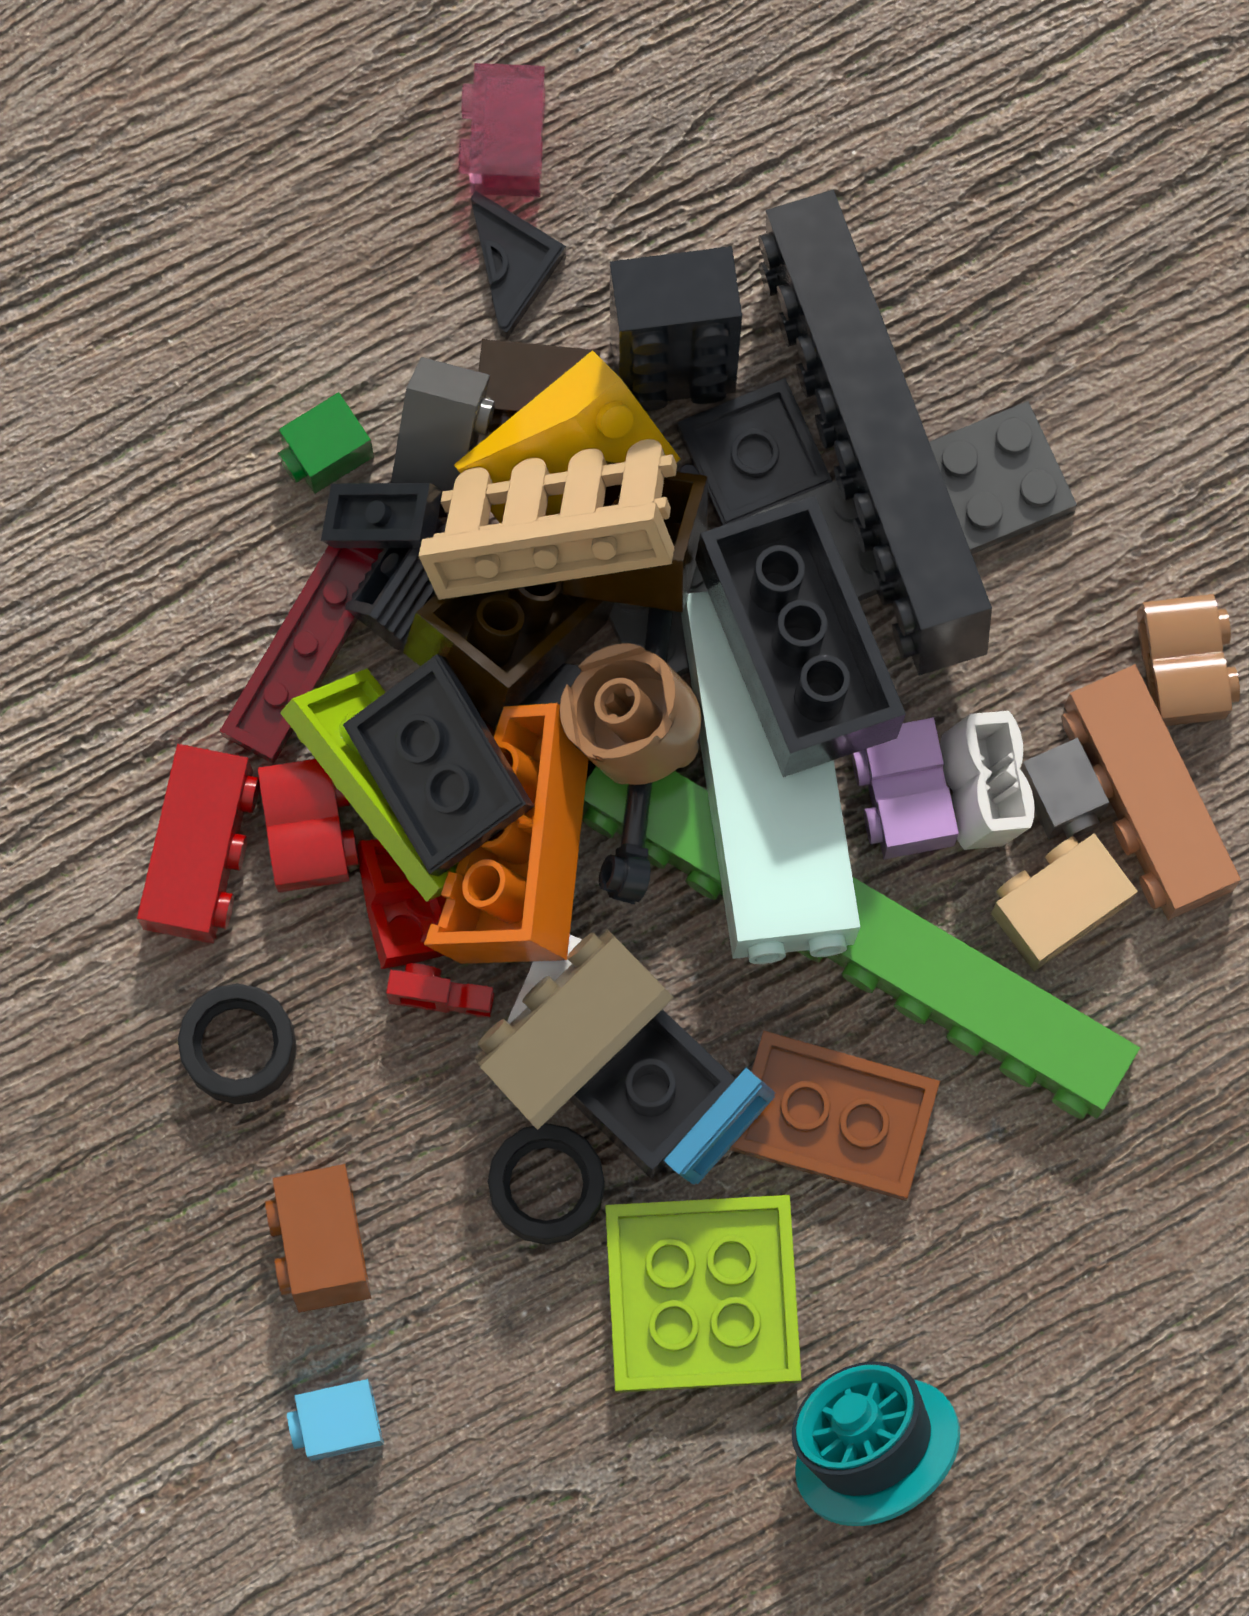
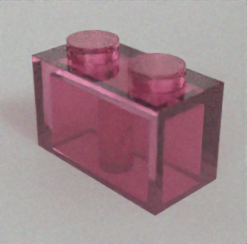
M475 63L474 84L463 83L462 119H472L471 139L460 138L459 174H469L471 194L477 191L482 195L541 197L546 93L545 66Z

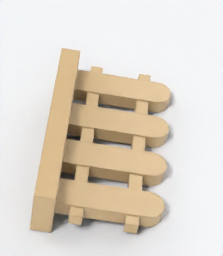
M646 439L632 445L627 452L626 461L622 463L607 465L600 450L585 449L571 458L568 471L550 474L542 459L530 458L518 463L514 467L510 481L493 483L486 469L481 467L467 469L456 478L453 490L442 492L441 504L445 513L449 512L445 532L436 533L433 538L422 539L419 558L439 600L672 564L674 545L664 523V519H669L671 507L667 497H662L664 478L676 476L677 464L673 454H664L662 446L658 441ZM622 484L619 504L603 507L606 487ZM563 494L560 514L545 516L548 497ZM506 503L502 523L488 525L491 506Z

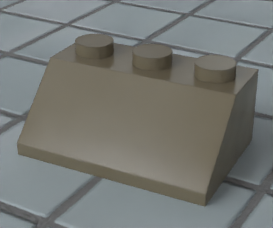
M608 929L599 938L595 933H590L582 939L567 956V959L572 964L555 981L550 976H546L539 981L522 1000L527 1008L510 1024L505 1019L497 1022L478 1042V1046L482 1051L475 1059L480 1068L537 1130L674 998Z

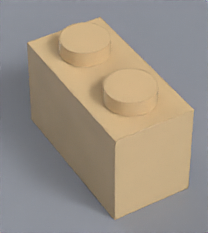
M1095 833L1081 843L1074 836L1068 838L1045 856L1050 865L1033 877H1030L1026 870L1012 877L996 891L1001 899L996 902L991 914L1034 972L1131 904L1138 892Z

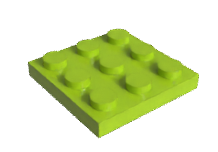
M790 1195L605 1205L615 1393L801 1383Z

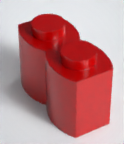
M316 759L259 767L258 775L270 857L278 893L350 882L348 866L359 865L354 829L342 830L339 807L350 806V803L343 793L336 788L332 779Z

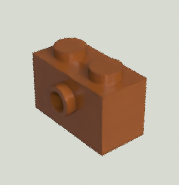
M346 1164L272 1178L276 1199L266 1200L265 1208L271 1237L282 1235L285 1257L275 1259L281 1295L292 1293L298 1313L372 1299L352 1184Z

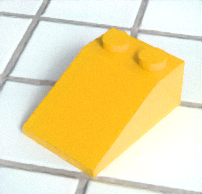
M592 350L457 461L454 466L460 474L470 468H484L488 471L492 482L498 483L510 481L514 467L518 463L530 458L542 459L550 474L568 471L571 458L585 449H598L603 453L606 461L622 463L626 461L629 448L635 443L646 439L658 441L662 446L664 454H673L676 463L681 458L622 379ZM563 494L548 497L545 516L560 514ZM506 503L491 506L490 512L499 523L503 521Z

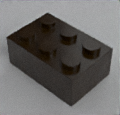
M563 581L441 600L435 595L415 613L403 653L419 666H422L436 654L446 657L480 716L495 727L499 722L504 706H518L607 623L615 602L564 595Z

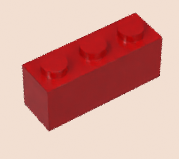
M177 743L137 915V920L143 930L214 944L217 929L228 928L234 903V894L226 892L231 870H241L247 846V836L239 834L244 812H254L260 789L259 777L252 776L253 769L248 757Z

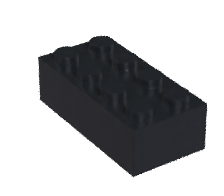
M732 246L610 261V343L614 372L622 379L646 412L655 411L666 407L668 401L689 398L695 404H711L725 399L726 394L736 393L742 311Z
M813 495L700 533L695 557L696 564L782 776L786 777L897 739L906 713L816 496Z

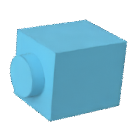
M368 1379L294 1395L297 1411L287 1413L294 1450L305 1447L307 1458L311 1461L384 1445L372 1384Z

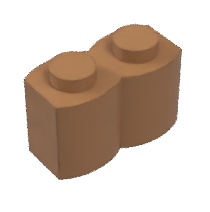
M1214 594L1143 602L1137 611V623L1141 652L1146 669L1147 689L1165 725L1173 726L1226 719L1232 711V703L1239 702L1240 684L1237 670L1234 666L1227 667L1223 653V645L1230 644L1231 628L1227 610L1225 608H1217Z

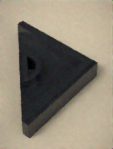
M475 191L471 196V204L500 335L508 339L565 256L566 246Z

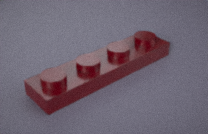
M328 545L221 727L220 733L222 737L272 764L275 763L293 732V729L280 712L292 698L319 688L358 621L356 617L345 609L346 603L352 599V593L358 590V584L365 580V573L371 570V564L378 560V554L382 550L378 548H333Z

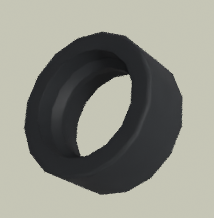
M239 983L215 987L197 998L182 1019L177 1039L181 1062L195 1085L215 1100L237 1105L260 1101L279 1089L292 1071L297 1051L293 1024L279 1001L261 988ZM240 1008L253 1011L265 1019L272 1030L274 1046L270 1060L261 1071L249 1078L235 1080L222 1077L210 1069L203 1058L201 1043L204 1031L213 1018L224 1011Z
M544 1123L538 1130L535 1126L524 1127L504 1140L492 1158L487 1181L493 1210L505 1228L525 1241L545 1245L568 1241L587 1229L601 1209L605 1189L601 1160L589 1141L569 1127ZM543 1148L560 1150L573 1158L581 1170L583 1180L581 1197L573 1210L561 1218L551 1220L532 1218L521 1211L513 1200L510 1189L512 1170L519 1160L531 1151Z

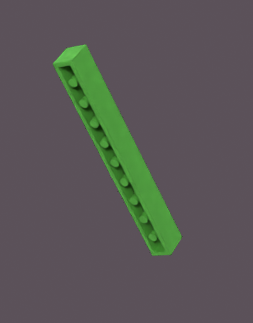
M596 766L586 782L583 813L585 814L582 817V821L596 832L608 838H613L616 832L622 835L628 784L621 785L615 783ZM674 771L668 776L652 783L645 848L649 849L648 860L650 864L664 869L667 863L671 864L688 875L685 882L691 888L710 899L716 900L719 894L723 896L708 791ZM852 877L860 930L854 945H847V950L843 953L826 957L844 968L841 973L843 978L865 992L873 993L877 987L897 999L894 1007L917 1023L924 1025L930 1019L949 1030L946 1038L961 1050L974 1056H978L982 1050L1001 1061L1002 1064L999 1070L1013 1081L1025 1087H1031L1033 1082H1036L1055 1094L1052 1102L1070 1115L1079 1119H1084L1087 1113L1096 1119L1100 1116L1140 1050L1139 1046ZM810 950L798 951L816 962H820L823 958L811 956Z

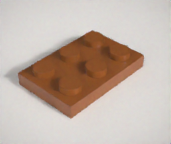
M763 1030L751 1072L776 1093L774 1095L775 1098L729 1150L907 1201L940 1081Z

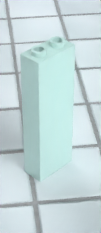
M708 591L688 593L684 610L681 612L692 691L698 700L701 710L699 738L732 958L749 957L750 963L767 964L784 959L787 952L810 950V955L814 957H827L843 953L847 950V945H854L860 930V921L834 760L786 777L782 776Z

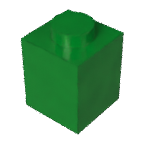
M339 392L279 429L284 449L278 452L277 455L282 465L295 483L305 479L314 494L374 458L371 439Z

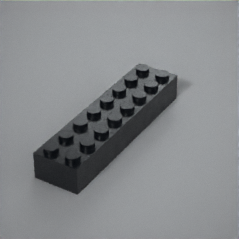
M834 189L767 209L766 233L758 236L764 262L759 263L761 278L769 297L778 294L783 311L777 314L778 322L787 347L797 345L801 362L796 364L797 374L805 397L808 398L814 395L816 397L820 414L815 415V421L821 442L825 449L835 448L839 465L834 466V473L841 496L844 501L853 498L859 517L853 519L854 529L863 553L873 551L878 570L873 571V580L879 599L883 606L891 603L893 605L898 623L892 624V630L898 651L903 659L912 656L919 676L987 655L992 606Z

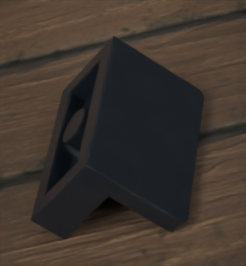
M431 483L331 484L321 541L333 548H420L422 539L433 538L438 517H448L449 512L445 513L441 504L443 490Z

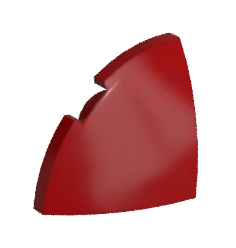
M379 840L359 841L357 848L362 887L381 969L403 966L444 956L425 946L424 943L430 925H438L447 898L440 895L426 902L418 890L408 881L404 872Z

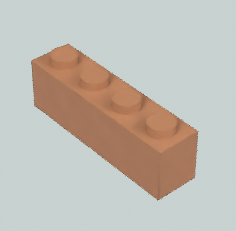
M1136 664L1071 692L1064 706L1067 713L1061 715L1064 730L1070 741L1078 738L1084 747L1107 799H1109L1118 820L1113 822L1116 837L1127 855L1135 853L1145 873L1139 877V881L1150 906L1153 909L1161 907L1167 920H1171L1233 892L1241 878Z

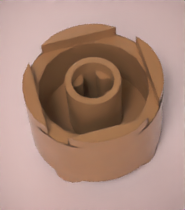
M622 643L607 646L594 652L578 666L582 671L571 687L568 684L566 685L561 696V723L564 732L574 745L615 783L621 785L652 783L668 776L677 768L689 765L695 759L698 752L697 740L701 728L700 706L692 689L661 657L645 650L641 646Z

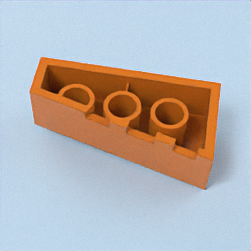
M558 703L504 706L494 739L535 807L459 861L456 872L448 871L441 895L447 899L438 925H430L424 945L460 964L567 960L588 758L564 732L560 718V705Z

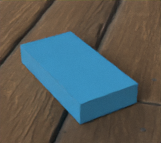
M745 1068L663 1161L693 1185L699 1184L775 1098L774 1095L776 1093L749 1069Z

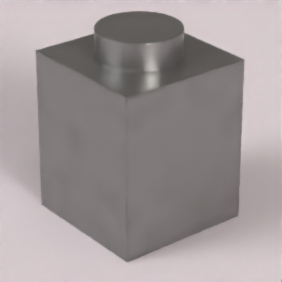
M1078 738L1022 763L1020 770L1029 782L1034 798L1035 812L1048 839L1061 833H1065L1067 839L1072 836L1077 838L1100 825L1097 817L1103 815L1109 801Z

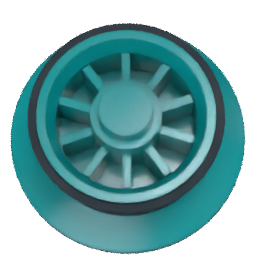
M878 1361L863 1362L845 1367L822 1380L801 1403L792 1426V1444L797 1454L795 1476L802 1498L809 1508L823 1519L846 1526H866L882 1523L908 1512L923 1502L947 1476L957 1456L960 1443L959 1419L947 1397L932 1385L914 1380L904 1369L894 1364Z

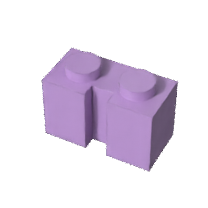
M934 717L903 723L897 739L852 754L857 785H868L872 802L871 808L864 809L868 839L870 844L880 843L883 859L953 847L955 845L959 832L950 790L946 785L944 776V762Z

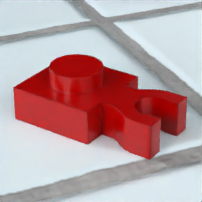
M409 963L406 964L405 972L390 969L386 990L389 1004L444 1013L454 1011L491 1019L495 996L493 987L451 982V979L441 978V969L429 965Z

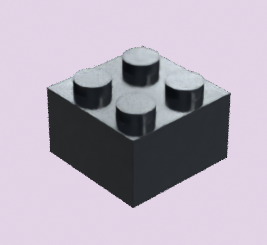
M662 1009L582 1086L569 1101L652 1180L667 1165L663 1160L734 1082L735 1078Z

